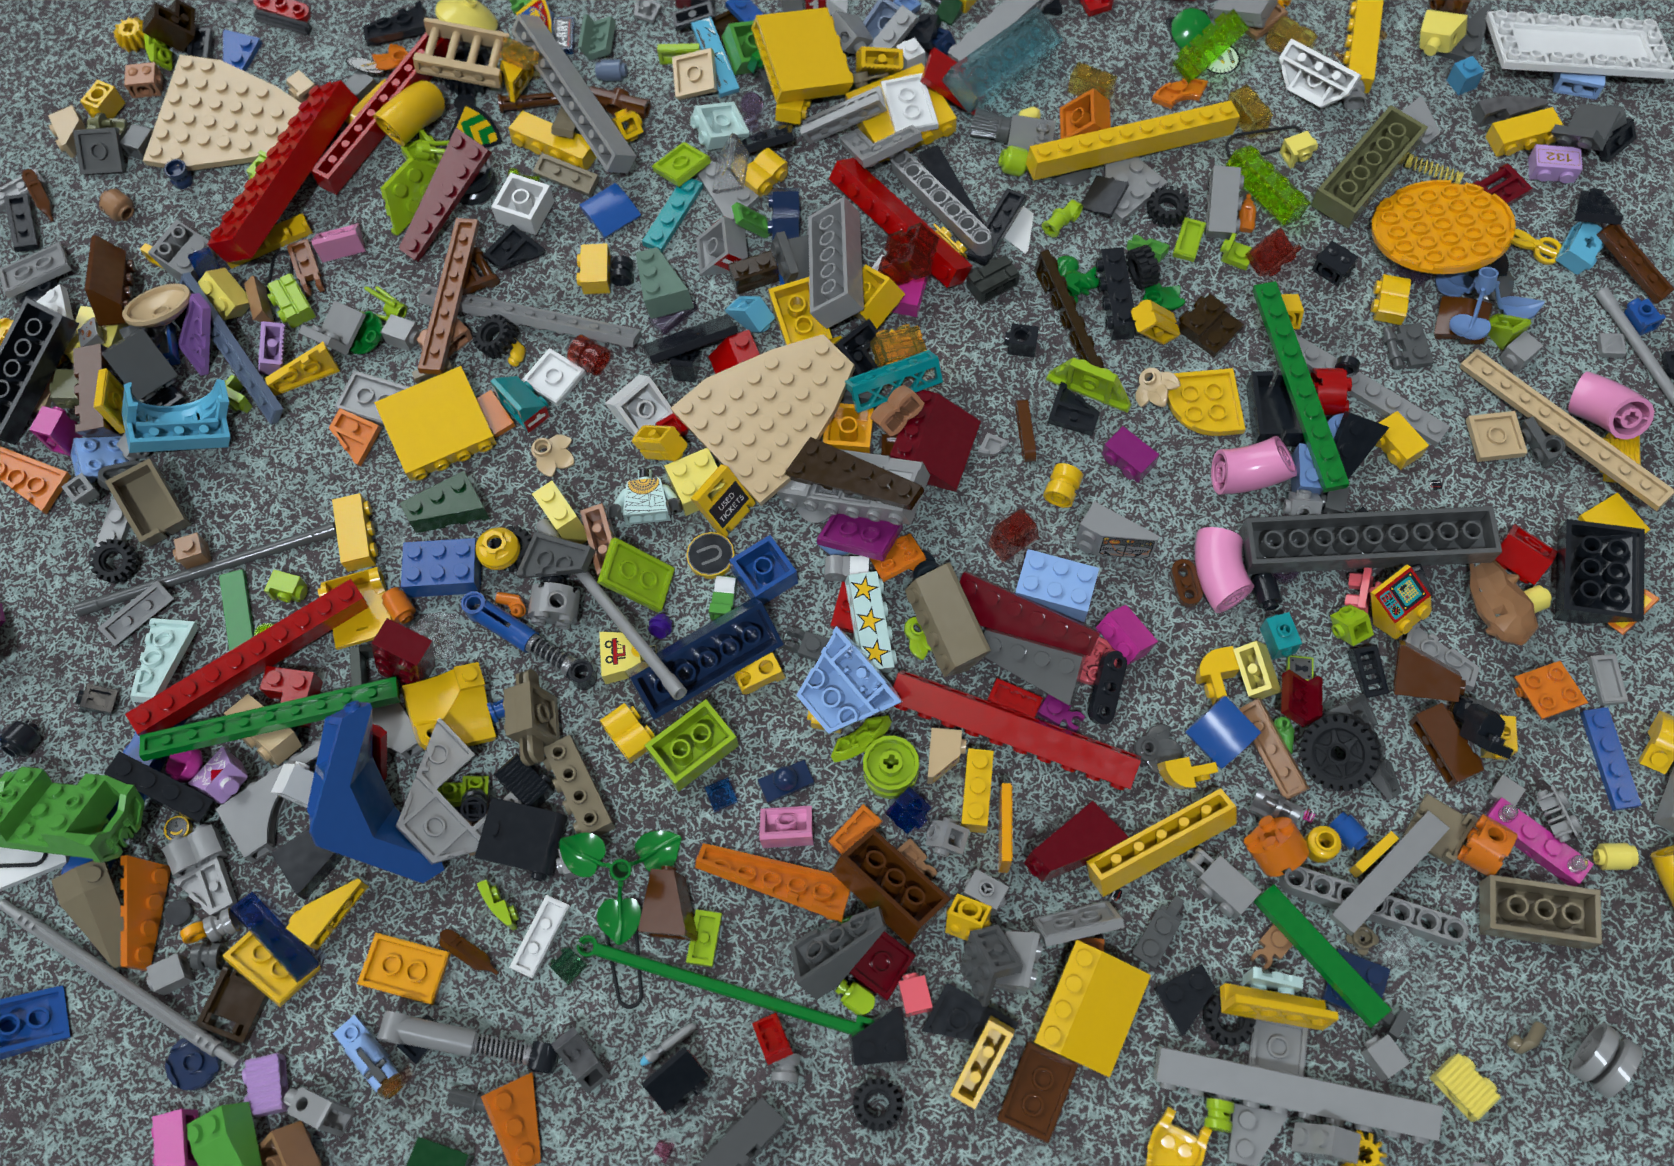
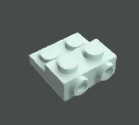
M734 102L695 106L693 115L690 118L692 128H697L699 132V143L701 145L705 144L707 150L727 148L729 141H734L740 137L747 138L750 134Z

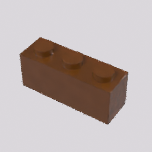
M1443 703L1416 714L1409 721V724L1449 789L1478 776L1485 770L1482 766L1481 758L1473 752L1468 744V740L1459 736L1461 730H1459L1454 722L1452 712Z

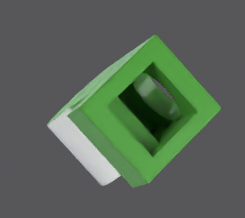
M717 575L712 601L709 606V615L712 621L735 608L737 577Z

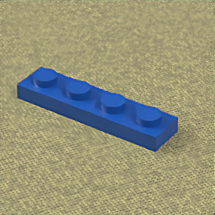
M1609 708L1582 711L1580 716L1612 811L1638 808L1642 804Z

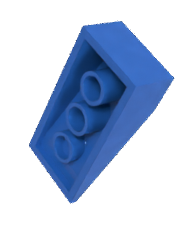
M63 985L0 999V1060L71 1038Z

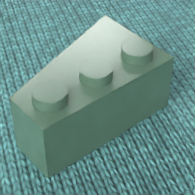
M657 247L636 253L643 300L651 319L694 308L687 287Z

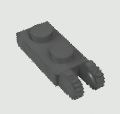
M787 626L786 634L801 639L802 642L799 646L794 642L782 640L784 645L781 647L797 653L798 656L817 662L822 654L821 651L826 647L830 638Z

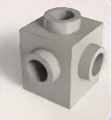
M1299 489L1297 492H1289L1288 500L1285 499L1283 503V514H1286V516L1321 514L1323 501L1319 494L1308 490Z
M943 817V821L932 820L927 830L925 845L933 848L934 854L943 857H949V854L963 855L970 829L958 825V821L951 818Z

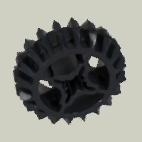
M463 45L462 49H457L454 60L467 62L471 45L469 48ZM480 47L476 64L488 66L491 54L487 49ZM442 78L445 87L452 94L456 93L457 96L460 94H472L476 98L477 93L480 92L484 95V90L490 91L488 86Z

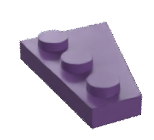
M200 293L190 295L178 347L200 376L209 374L211 307Z

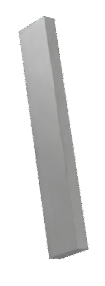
M1428 810L1334 911L1330 918L1352 936L1450 828Z

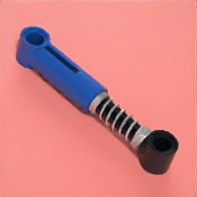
M471 591L463 596L461 606L471 621L478 622L521 651L534 653L535 657L545 660L546 664L550 663V666L555 667L557 671L561 670V673L571 680L577 689L588 690L595 685L597 675L589 661L584 659L576 660L570 655L566 656L565 652L561 653L560 649H555L554 645L550 646L549 642L545 643L537 631L486 600L481 593ZM481 604L478 609L471 610L474 605ZM581 672H588L585 678H577Z

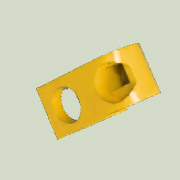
M773 652L734 674L742 694H750L771 682H778L786 678Z

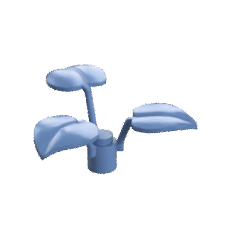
M1491 267L1481 268L1475 279L1463 273L1436 274L1435 278L1437 289L1444 295L1460 297L1464 292L1467 294L1471 293L1474 288L1479 294L1473 317L1467 314H1458L1453 316L1449 323L1452 332L1471 340L1482 339L1490 332V322L1477 317L1483 297L1490 295L1494 290L1498 309L1504 310V315L1532 319L1543 307L1545 301L1516 296L1501 298L1499 291L1500 282L1497 281L1499 273Z

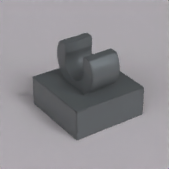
M1403 1009L1398 1011L1396 1015L1389 1012L1378 1024L1388 1028L1384 1036L1389 1034L1395 1042L1401 1036L1412 1015Z

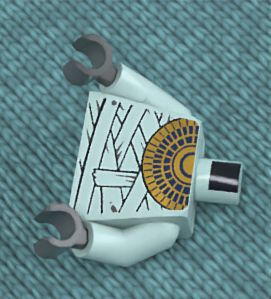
M642 468L638 470V479L627 481L626 488L620 492L614 504L607 506V517L610 519L612 516H618V520H622L623 512L626 525L671 521V512L674 510L682 512L680 500L668 485L662 484L661 478H652V471L650 469Z

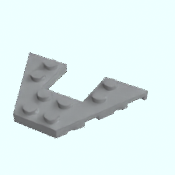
M441 718L436 722L396 824V828L431 864L476 852L487 816L486 814L472 827L437 790L475 756L471 749ZM511 792L502 799L522 804Z

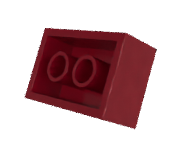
M388 618L385 620L371 643L378 673L386 678L396 677L402 685L428 679L435 667L433 640Z

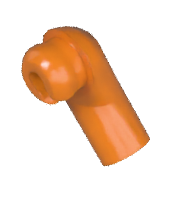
M497 592L495 598L497 604L508 605L513 617L520 618L525 615L526 606L519 595Z

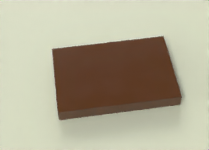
M1027 1042L997 1121L1049 1144L1079 1064Z

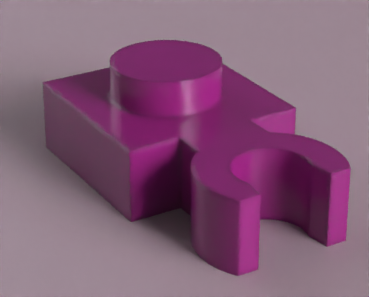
M1048 694L1037 712V715L1056 726H1060L1063 721L1066 723L1067 728L1073 732H1077L1079 727L1074 725L1072 720L1078 719L1083 722L1085 719L1081 712L1069 711L1072 705L1069 706Z

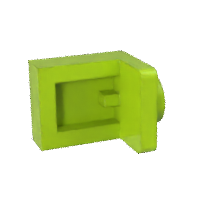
M230 375L225 380L229 399L228 407L236 412L241 410L247 414L251 410L252 405L244 395L239 393L243 388L241 382L236 376Z

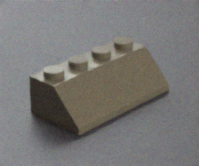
M946 563L920 576L905 589L907 600L912 605L917 622L921 625L927 644L931 647L937 666L944 677L969 671L991 651L951 563Z

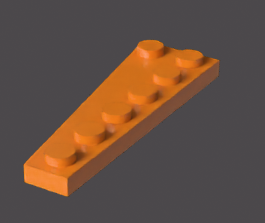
M706 843L702 844L696 859L695 868L823 915L829 920L839 922L843 920L851 891L832 873Z

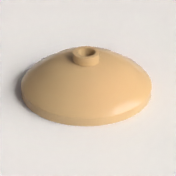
M167 284L155 287L131 300L124 308L122 316L127 324L135 327L168 325L186 309L191 292L183 284Z

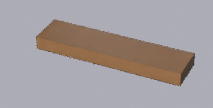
M1257 698L1239 708L1261 732L1253 742L1281 795L1286 797V800H1290L1309 790L1308 784L1261 698Z

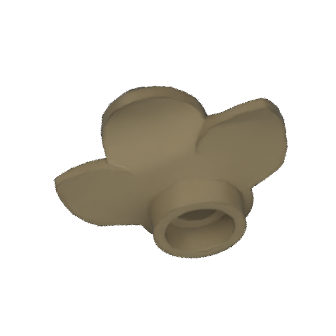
M868 71L853 74V83H855V87L865 86L868 83H873L880 80V78L888 76L889 72L874 76H868Z

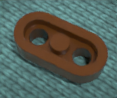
M1179 559L1173 564L1170 571L1176 597L1181 605L1194 607L1199 604L1203 596L1197 570L1190 560ZM1184 571L1187 576H1180L1178 572ZM1190 593L1192 594L1193 598L1189 599L1185 596V594Z

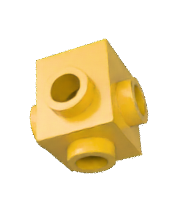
M627 109L614 113L616 117L611 120L626 142L637 139L638 134L643 133L641 127L643 123L638 113L627 111ZM626 121L628 124L626 129H624L622 126V122Z

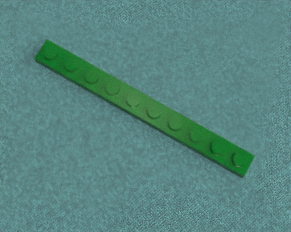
M1274 281L1254 285L1252 292L1323 492L1348 488L1350 484L1278 284Z
M392 677L140 735L139 756L142 761H147L325 720L327 716L344 709V705L355 700L370 703L372 709L399 703V684L397 678Z

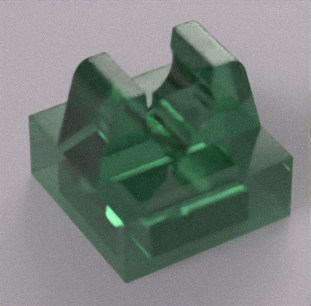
M568 947L561 949L563 954L557 960L552 959L550 961V968L569 985L588 965Z

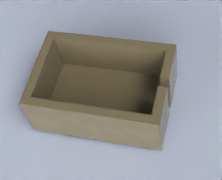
M150 458L105 481L139 542L147 548L166 539L167 535L165 533L169 532L173 535L192 525L158 465Z

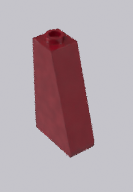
M1091 801L1036 847L1024 861V864L1033 876L1037 877L1041 882H1045L1087 865L1086 861L1125 841L1129 837L1094 801Z

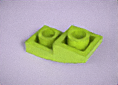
M144 34L145 48L150 61L171 71L172 51L167 49V44Z
M463 776L462 783L445 782L437 790L453 807L461 806L463 794L471 788L483 790L488 798L489 776Z
M487 879L478 882L479 891L493 914L511 930L518 929L515 921L519 920V916L515 906H510L505 900L498 902V900H501L498 887L496 885L492 886Z

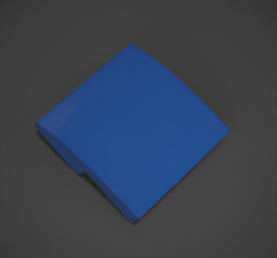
M616 183L579 205L590 223L595 225L604 239L641 217L633 202Z
M1222 696L1185 731L1191 740L1213 762H1216L1220 769L1230 763L1261 734L1255 725L1226 696Z

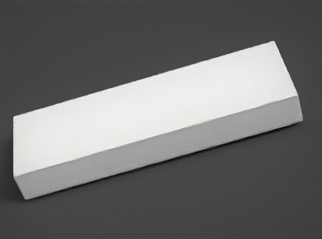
M548 895L545 896L509 968L535 979L571 907L570 905Z

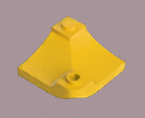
M479 662L455 666L452 670L441 675L402 686L401 690L413 733L418 745L426 750L430 740L427 734L430 733L432 735L439 718L468 747L491 742L496 739L487 706L485 682Z

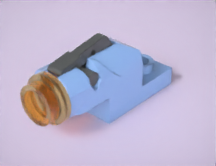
M353 1015L333 1033L345 1048V1053L379 1096L390 1099L404 1087L402 1076L388 1058V1053L358 1016Z

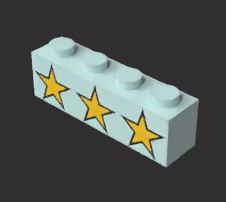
M877 571L848 575L845 580L856 645L881 673L891 672L894 664H897V656L895 650H891L890 645L892 629L886 623L888 607L887 603L882 601L881 593L884 592L883 581L881 578H878Z

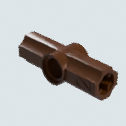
M588 86L601 106L613 116H615L614 113L623 109L635 111L643 119L648 118L650 114V100L631 96L626 90L618 87L611 91Z

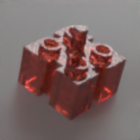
M922 222L908 227L907 232L900 230L889 234L884 248L887 254L881 258L878 272L891 278L897 286L908 283L913 278L917 280L929 276L932 273L931 265L933 260L931 257L936 253L939 237Z

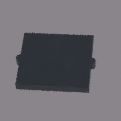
M1097 175L1081 203L1083 204V210L1093 212L1094 215L1102 214L1112 217L1129 187V183L1115 180L1114 177L1107 178Z

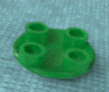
M1188 8L1178 13L1173 19L1171 31L1173 39L1180 50L1197 51L1209 43L1213 27L1207 14L1199 9Z
M371 311L364 313L365 318L349 349L354 354H365L371 351L381 339L382 321Z

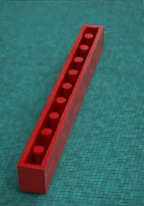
M426 32L312 168L311 172L319 187L337 195L386 135L374 120L373 115L390 99L411 84L422 80L429 82L433 78L431 75L416 73L413 62L415 52L425 53L429 35ZM438 37L433 56L445 58L451 39Z
M349 579L127 712L125 716L139 736L169 729L265 671L266 666L275 665L368 608V605L354 582Z
M901 670L897 674L893 688L902 700V703L894 706L897 709L903 711L911 709L917 711V715L922 718L931 720L933 717L942 720L941 724L949 728H955L956 726L964 728L965 733L974 737L983 735L989 738V742L999 746H1003V743L1013 746L1012 750L1024 755H1027V752L1035 754L1038 760L1049 764L1052 761L1061 764L1062 769L1070 772L1079 770L1086 773L1085 776L1094 781H1100V779L1109 781L1110 786L1119 790L1131 789L1141 762V756L910 672Z

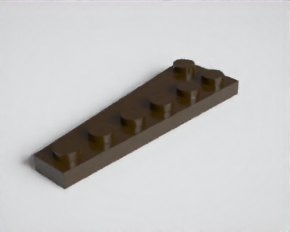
M812 437L805 443L785 474L792 481L808 485L816 484L824 489L843 491L844 494L860 495L864 499L880 501L883 504L907 510L913 509L925 491L921 485Z

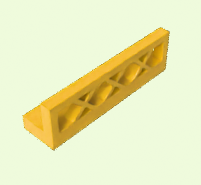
M1227 983L1220 986L1221 1013L1322 1031L1339 1020L1338 1012L1326 1010L1324 1000Z

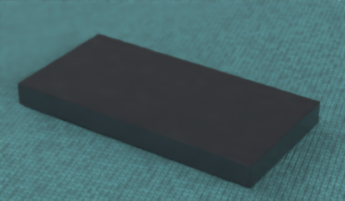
M726 314L643 344L642 346L651 363L655 364L738 333L736 324Z

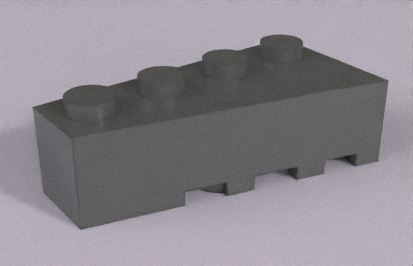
M994 629L985 630L984 636L991 649L984 656L985 658L1070 706L1074 703L1086 655Z

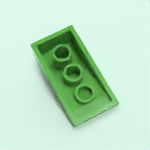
M249 1102L221 1105L187 1124L188 1140L190 1141L191 1151L198 1166H262Z

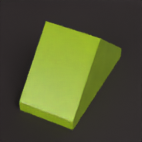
M1497 313L1490 317L1491 329L1488 336L1503 351L1518 336L1528 330L1531 325V319Z

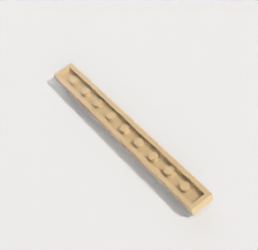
M1476 349L1461 363V370L1526 417H1534L1541 428L1551 435L1561 437L1566 446L1654 510L1658 511L1674 496L1673 488L1480 350Z

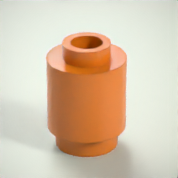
M394 587L382 595V604L394 622L406 624L414 618L416 609L403 590Z

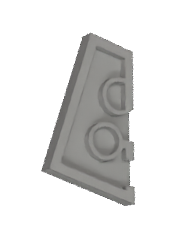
M713 160L697 173L699 181L703 183L704 189L709 197L712 198L722 216L735 221L731 207L733 204L738 202L751 209L760 201L756 193Z

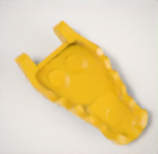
M1168 1106L1150 1136L1145 1166H1201L1212 1129L1203 1126L1197 1137L1171 1123L1175 1117L1176 1110Z

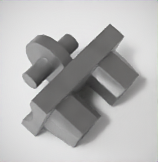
M1261 787L1258 788L1249 808V812L1261 818L1271 815L1273 818L1288 817L1292 819L1295 825L1303 811V807L1286 800V797L1278 796Z

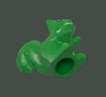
M1064 255L1057 259L1058 271L1061 276L1065 277L1067 291L1070 296L1074 297L1076 304L1078 303L1077 295L1083 294L1088 296L1090 293L1087 289L1098 288L1099 279L1096 274V267H1093L1084 274L1079 272V261L1075 257Z

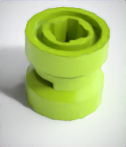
M1207 1098L1206 1109L1208 1110V1116L1204 1119V1126L1214 1131L1232 1133L1233 1123L1230 1121V1115L1234 1113L1235 1103Z

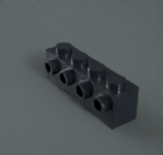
M1124 248L1101 249L1100 256L1095 261L1096 272L1100 274L1099 290L1103 292L1102 308L1104 311L1106 310L1107 315L1105 318L1106 329L1110 332L1111 341L1134 339L1136 321L1133 320L1131 314L1134 303Z

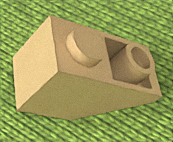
M71 105L48 116L52 123L49 125V128L53 135L58 137L55 140L62 152L66 151L73 158L77 154L73 130H83L86 127L80 115Z

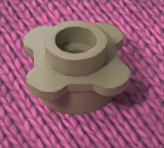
M1364 923L1352 936L1346 935L1347 943L1352 944L1360 955H1367L1369 948L1379 943L1378 936ZM1360 937H1364L1365 940L1362 942Z

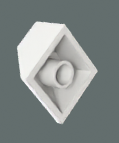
M640 374L605 403L615 418L634 436L643 425H655L656 422L673 413L670 409V404L649 376Z

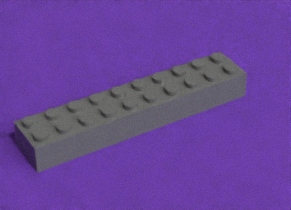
M1493 506L1246 518L1240 528L1247 574L1364 569V567L1389 568L1404 567L1407 564L1409 566L1419 564L1431 566L1492 563L1502 553Z

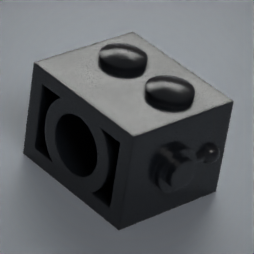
M1331 241L1316 256L1317 259L1312 271L1339 287L1345 278L1351 276L1359 257L1347 248Z

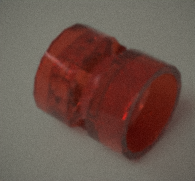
M582 334L572 341L567 351V359L577 366H582V368L594 376L599 375L606 368L611 356L607 348L595 344L592 339Z

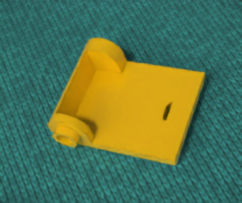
M379 566L321 582V588H318L319 597L351 579L368 605L367 609L332 629L336 650L373 640L387 618L392 620L382 604L383 599L381 597L387 589Z

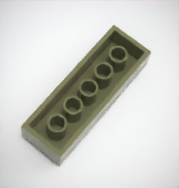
M1390 105L1317 189L1311 206L1349 229L1404 164L1409 155L1420 145L1428 126Z

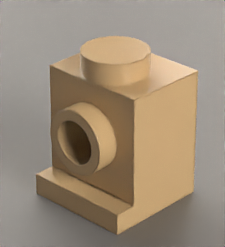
M300 70L286 79V84L290 87L288 89L290 95L301 103L308 99L310 96L309 91L315 86Z

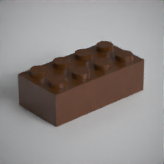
M874 828L839 857L831 872L870 909L875 907L881 908L885 923L908 945L942 914L951 900L950 897Z

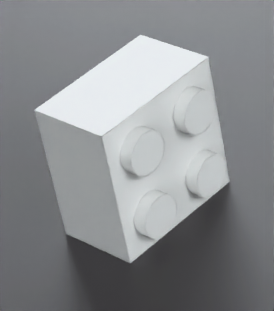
M510 173L491 208L497 223L509 227L513 224L521 231L537 235L555 200L550 185Z

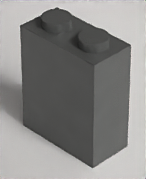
M142 327L101 352L125 384L132 383V394L138 401L142 398L144 401L150 399L156 394L154 390L162 385L164 388L170 386L176 381L175 377L178 376Z

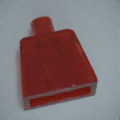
M1020 509L995 526L988 545L999 559L1004 562L1039 538L1038 526L1024 509Z

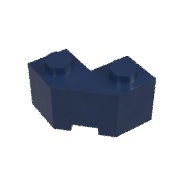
M773 188L772 194L768 196L769 208H773L772 220H768V234H772V239H774L776 233L785 231L787 239L800 237V188Z

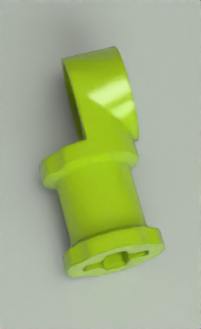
M1072 199L1064 209H1054L1050 219L1044 221L1041 225L1045 234L1052 238L1057 237L1064 225H1067L1070 221L1075 222L1083 210V204Z

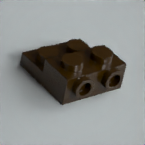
M1209 294L1206 298L1203 296L1198 298L1193 306L1195 309L1192 312L1188 310L1184 312L1179 320L1181 322L1179 330L1182 335L1215 358L1243 329L1244 324L1226 312L1227 305L1212 294Z

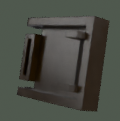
M225 965L195 1025L247 1045L269 997L236 969L233 971V967ZM219 1016L236 1022L232 1033L214 1027Z

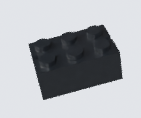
M1253 371L1246 385L1253 444L1274 436H1278L1286 447H1295L1299 443L1303 444L1305 438L1281 371L1277 372L1272 387H1269L1274 376L1273 371Z

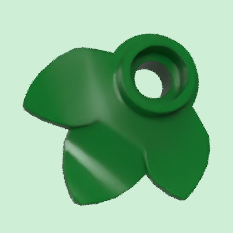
M1159 282L1156 285L1145 288V296L1142 301L1151 300L1167 310L1178 309L1186 302L1185 299L1179 297L1181 293L1180 285L1162 287Z

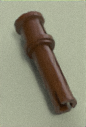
M553 92L522 95L521 93L515 102H510L509 95L502 96V94H498L500 113L509 110L521 112L524 108L561 105Z

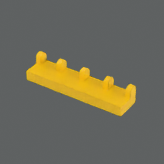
M302 213L274 225L253 258L228 262L227 264L233 269L313 234L305 216Z

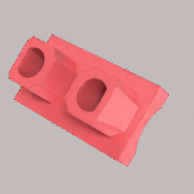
M1364 567L1363 573H1350L1349 589L1360 590V595L1347 594L1345 606L1351 604L1368 614L1371 592L1382 584V582L1377 581L1375 582V587H1373L1374 577L1371 576L1372 568Z

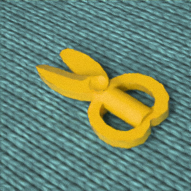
M1515 228L1514 235L1518 238H1513V245L1523 249H1530L1533 251L1535 259L1542 264L1552 265L1557 262L1555 259L1562 247L1557 240L1550 237H1543L1540 240L1535 239L1529 233ZM1543 243L1551 244V245H1553L1556 249H1554V248H1552V247H1550V246H1547V245H1545V244H1543ZM1540 253H1542V254H1544V255H1546V256H1548V257H1551L1552 259H1547V258L1543 257Z

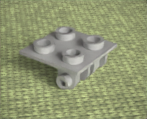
M1012 115L1008 146L1013 145L1025 148L1029 152V147L1032 145L1053 141L1056 121Z
M1554 785L1551 786L1554 791L1552 793H1548L1547 790L1538 792L1536 800L1543 812L1557 806L1559 807L1544 813L1545 817L1558 812L1562 813L1561 816L1548 820V824L1565 819V821L1550 826L1555 839L1559 838L1560 843L1571 840L1569 835L1574 833L1581 840L1582 838L1579 833L1584 830L1575 814L1570 816L1567 808L1572 806L1563 790L1558 791Z

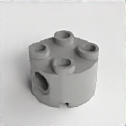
M544 582V587H539V583L534 584L531 589L528 609L531 624L537 626H545L546 623L555 624V627L558 629H570V625L577 622L580 591L577 589L574 593V587L560 583Z

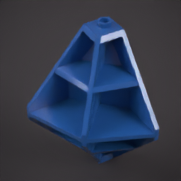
M358 700L352 701L344 705V709L325 718L307 807L310 820L309 833L317 847L409 878L412 881L425 883L445 870L442 862L431 864L396 828L401 813L395 807L372 756V706L370 703L359 702Z

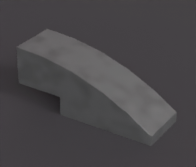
M1528 96L1493 97L1478 101L1471 116L1480 128L1498 121L1546 109L1549 101Z

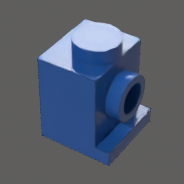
M1640 298L1632 300L1627 304V309L1624 311L1640 336L1656 330L1666 318L1664 314H1659L1649 298L1643 301Z

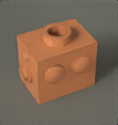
M155 62L126 65L124 86L132 98L162 95L163 75Z

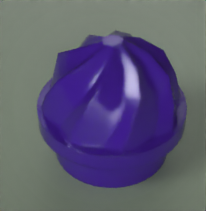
M657 614L650 619L648 631L652 636L664 639L672 632V620L666 614Z

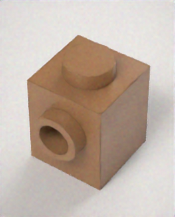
M198 532L174 539L175 549H173V556L176 562L181 563L186 569L212 561L208 543Z

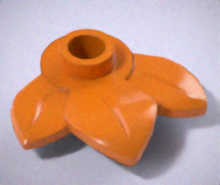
M390 44L388 53L372 54L377 69L391 70L401 63L408 52L402 46Z

